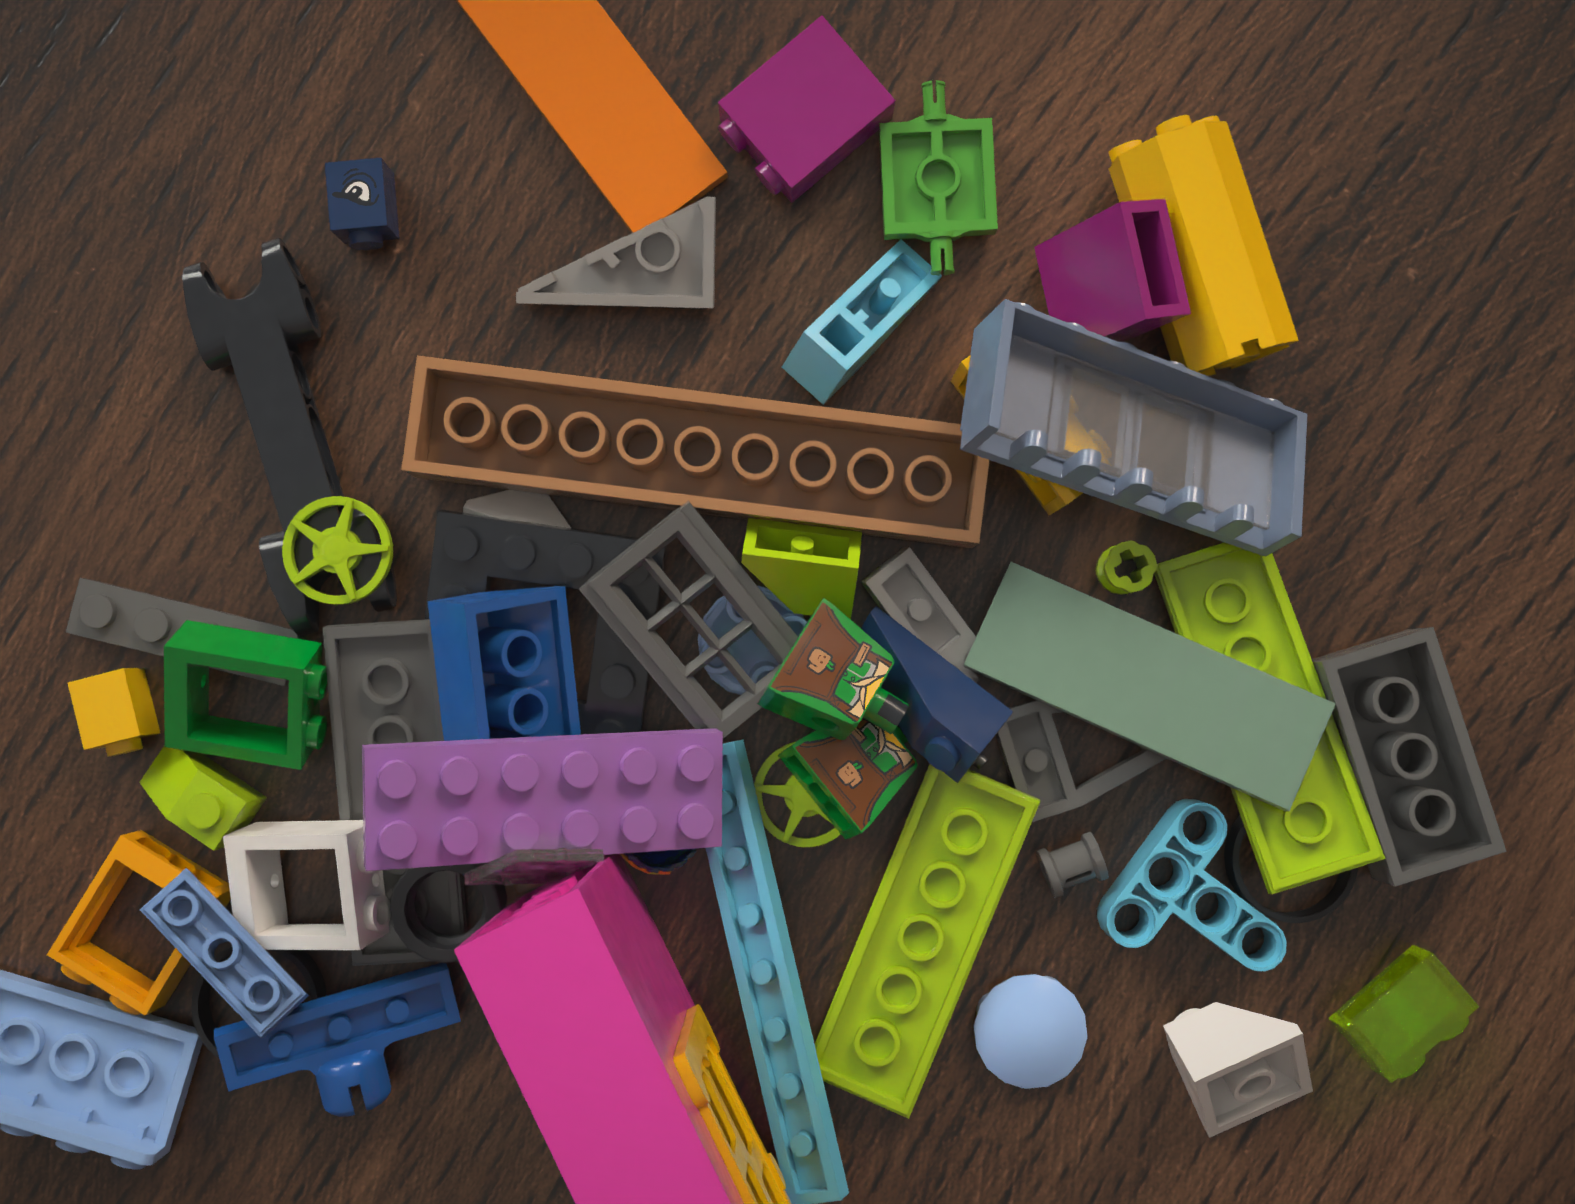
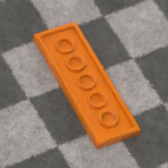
M456 0L631 233L692 205L728 178L726 169L597 0Z

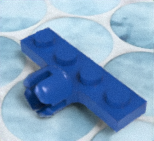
M438 963L301 1003L265 1038H261L243 1020L215 1028L214 1041L228 1092L295 1071L310 1070L316 1077L325 1111L331 1115L344 1117L355 1115L351 1100L353 1098L352 1086L360 1084L367 1111L382 1104L388 1098L391 1092V1082L383 1054L386 1046L401 1039L461 1022L447 964Z

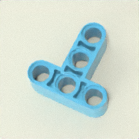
M1196 799L1179 800L1167 809L1102 897L1097 907V920L1100 928L1116 943L1127 948H1138L1149 943L1172 913L1231 958L1254 971H1268L1275 968L1282 962L1287 946L1283 931L1273 921L1204 871L1227 836V823L1224 815L1217 807ZM1201 811L1206 819V830L1199 839L1189 841L1184 835L1183 823L1191 813ZM1169 858L1173 866L1171 879L1164 885L1153 886L1149 879L1151 865L1157 859ZM1214 892L1219 901L1216 914L1210 919L1199 920L1195 912L1198 899L1206 893ZM1136 904L1140 912L1137 925L1132 930L1126 932L1117 931L1114 924L1117 911L1124 905ZM1261 927L1264 934L1262 947L1256 953L1244 954L1242 940L1245 934L1250 929Z

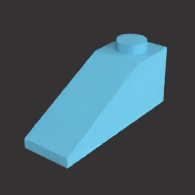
M900 239L802 333L782 368L824 405L859 370L941 279L942 275H931V265Z

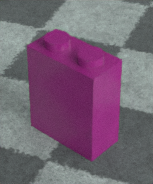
M821 15L718 102L719 116L722 122L718 126V130L737 153L745 149L756 161L758 166L754 168V171L759 180L773 195H777L781 191L793 203L879 130L880 123H888L893 118L896 100Z
M1165 199L1119 202L1034 247L1049 316L1065 322L1080 324L1088 331L1117 342H1125L1191 314Z

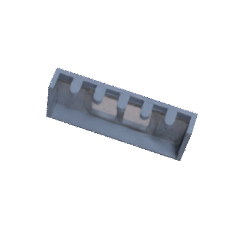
M1005 299L974 328L960 431H962L960 450L1265 557L1302 537L1307 434L1306 413L1285 406L1279 400L1264 398L1240 389L1229 381L1217 380L1188 369L1182 363L1167 361L1143 352L1130 343L1117 342L1088 331L1080 324L1065 322L1046 315L1025 303L1012 302Z

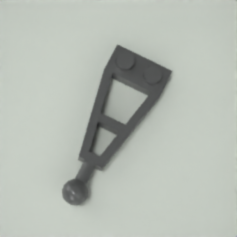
M1036 699L1010 707L1009 709L1013 713L996 735L1012 788L1040 799V804L1032 822L1081 807L1167 759L1141 747V751L1075 787L1052 717L1053 713H1061L1062 711Z

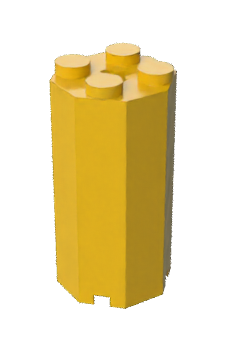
M1182 115L1159 124L1155 128L1157 136L1143 143L1142 140H1133L1111 149L1108 152L1112 162L1109 172L1119 202L1166 200L1191 311L1190 315L1160 327L1171 361L1182 363L1188 369L1211 376L1216 374L1215 370L1227 367L1233 369L1285 350L1289 347V344L1299 341L1227 121H1220L1219 117L1215 115L1192 123L1189 115Z

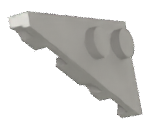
M705 197L692 205L659 219L628 236H624L518 288L516 303L714 308L716 197Z

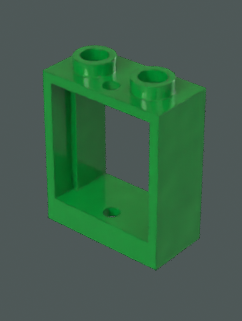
M186 620L164 645L165 747L301 770L314 749H321L327 732V717L320 715V700L324 698L328 687L326 666L322 665V643ZM209 667L289 680L288 729L210 716Z

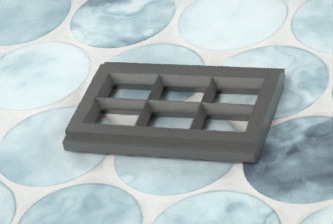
M689 501L674 510L579 588L581 593L695 729L716 728L723 732V738L762 708L757 704L798 638ZM676 537L706 573L682 593H680L652 558ZM642 565L672 600L649 620L645 619L618 586L620 582ZM713 583L743 618L739 624L720 639L716 637L689 604ZM679 611L683 613L710 646L686 666L683 665L655 631ZM751 629L779 663L776 668L756 684L727 650L728 647ZM717 656L746 690V692L722 711L693 677V675Z

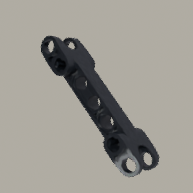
M276 238L262 243V277L260 283L251 294L242 299H227L204 262L185 267L182 281L187 316L204 363L211 371L233 365L283 529L259 539L262 562L271 590L286 621L292 630L302 637L319 630V601L302 593L293 584L286 572L282 556L285 532L291 520L306 505L325 497H344L297 345L320 338L322 334L320 322L310 290L294 257L283 240ZM368 503V504H367L368 506H370L371 508H373V509L375 510V508L373 507V505H372L371 503ZM344 506L322 509L309 517L305 524L320 532L327 528L336 527ZM354 508L350 531L359 537L361 543L382 545L380 535L374 523L364 513ZM300 531L296 537L294 557L299 572L314 559V543ZM382 553L363 555L359 565L351 571L361 588L375 575ZM393 562L383 583L368 596L373 608L377 612L394 608L397 604ZM321 570L305 581L312 588L320 592L322 584L335 573Z

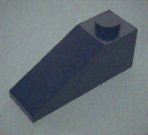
M876 606L869 613L861 629L890 653L895 660L881 687L909 704L906 713L898 725L914 750L925 757L934 768L944 772L958 783L994 739L1013 711Z

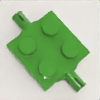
M936 80L934 87L935 103L933 102L932 81L924 82L921 85L924 115L908 122L879 124L884 240L916 238L924 242H930V273L936 276H940L942 271L941 253L943 255V275L955 273L952 241L964 236L995 235L998 230L992 118L962 119L946 114L945 82Z

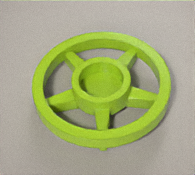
M331 496L311 502L295 515L285 532L282 556L289 578L302 593L322 603L344 605L366 598L383 583L392 564L393 542L388 526L373 508L353 498ZM344 506L336 527L327 528L320 532L305 524L309 517L322 509ZM354 508L364 513L374 523L380 535L382 545L361 543L359 537L350 531ZM299 531L314 543V559L300 572L294 557L295 541ZM382 553L375 575L365 586L356 591L351 571L359 565L363 555ZM321 570L335 573L338 575L347 594L340 596L327 595L312 588L305 580Z
M792 742L770 754L756 775L754 787L763 825L774 837L784 843L797 847L823 845L840 835L835 827L827 833L816 837L801 838L792 836L802 817L820 814L831 823L794 775L787 780L785 785H763L767 772L779 759L778 755L795 743ZM762 792L784 797L787 807L791 810L785 832L777 828L767 816L763 806Z

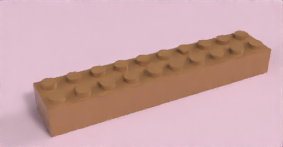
M417 355L401 470L415 478L673 511L689 501L699 514L744 520L756 518L862 532V535L973 548L980 542L989 460L960 450L962 438L961 424Z

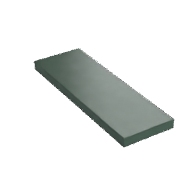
M1010 562L964 663V668L1285 812L1291 809L1336 704L1013 562Z

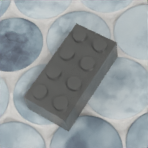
M1434 627L1407 629L1312 659L1326 699L1336 703L1332 716L1385 856L1383 860L1367 864L1372 879L1395 887L1507 852Z

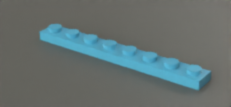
M744 740L724 743L722 751V847L706 848L779 1168L786 1183L785 1191L792 1204H818L841 1201L849 1194Z

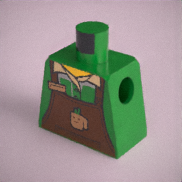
M825 598L822 599L757 703L764 709L840 740H845L855 730L862 718L892 734L909 704L881 687L894 665L895 660L892 655Z
M865 718L861 719L855 730L845 740L836 739L816 730L798 740L778 755L845 840L863 833L872 824L918 766L916 759L904 745L908 740L899 725L892 734H889Z

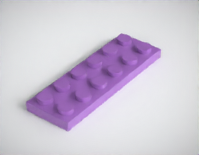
M716 728L362 745L363 851L365 870L376 871L505 862L509 860L507 856H511L508 854L517 850H597L586 855H557L553 857L564 858L722 847L723 732ZM527 856L516 859L514 861H521V859L535 860L550 858H545L543 856ZM507 857V860L504 859V861H501V859H499Z

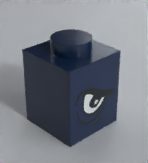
M382 158L325 163L330 231L344 244H349V247L355 250H374L383 247L384 240L400 239L394 173Z

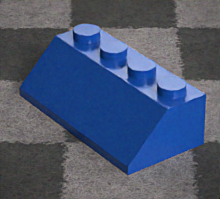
M565 586L479 592L428 601L444 741L581 735Z

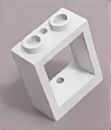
M363 820L255 822L223 836L233 916L265 950H361L389 933L391 912L390 902L385 896L383 870L366 871L364 867ZM335 849L344 924H288L280 850Z

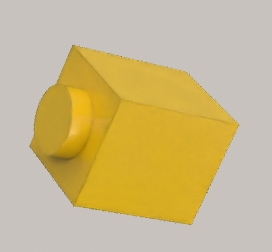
M122 668L68 682L84 750L106 748L108 757L143 749L141 738L160 734L144 668Z

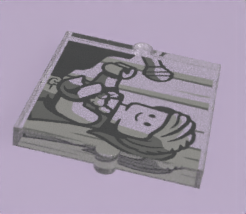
M517 849L464 873L465 885L502 884L506 886L513 884L552 883L603 862V849Z

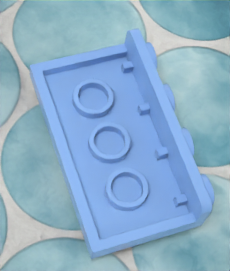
M0 970V1129L16 1136H33L38 1134L55 1139L57 1147L69 1152L86 1153L92 1150L111 1156V1162L122 1168L143 1169L146 1166L153 1165L170 1152L203 1042L195 1027L152 1014L146 1016L143 1014H130L120 1010L111 1002Z

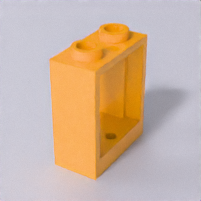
M143 830L120 835L47 953V956L62 964L61 971L70 979L85 985L93 983L111 994L109 1000L120 1010L134 1015L143 1014L146 1016L167 1004L189 968L190 963L175 948L157 979L153 981L90 942L126 881L134 870L151 882L164 888L187 868L224 907L227 906L231 899L229 883Z

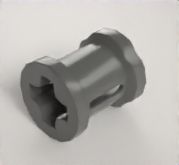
M1091 832L1082 834L1080 841L1048 852L1045 848L1036 851L1041 871L1054 899L1063 897L1064 890L1094 878L1098 881L1109 878L1106 863L1098 843Z

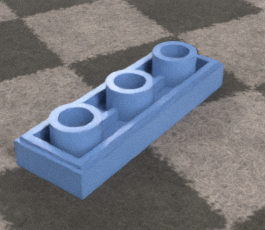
M187 868L140 909L261 1038H265L309 996ZM230 942L233 947L232 955L224 962H217L214 956L216 948L221 943Z

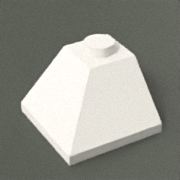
M1215 1002L1201 1009L1193 1008L1179 1014L1174 1021L1163 1025L1171 1055L1209 1138L1313 1092L1303 1033L1295 1023Z

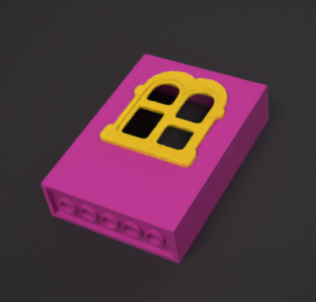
M619 854L603 855L516 898L454 949L458 961L575 1204H792L785 1191L786 1183L772 1153L767 1154L719 1055L720 1047L701 1006L694 1004L625 860Z

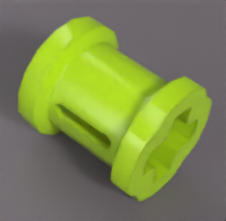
M1126 541L1111 546L1102 552L1097 560L1095 571L1097 579L1104 589L1113 594L1123 595L1143 590L1150 585L1153 574L1157 570L1155 555L1149 547L1140 545L1135 541ZM1121 558L1124 561L1133 559L1136 563L1137 569L1130 573V578L1128 576L1118 578L1115 573L1114 567L1122 563Z

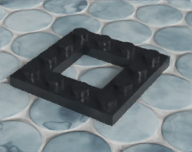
M439 510L437 511L424 620L430 619L428 601L479 592H490L491 577L579 589L588 579L639 538ZM667 546L652 557L662 571H664ZM642 565L620 582L618 586L645 619L649 620L658 612L661 587ZM599 613L587 700L577 699L581 735L642 732L649 673Z

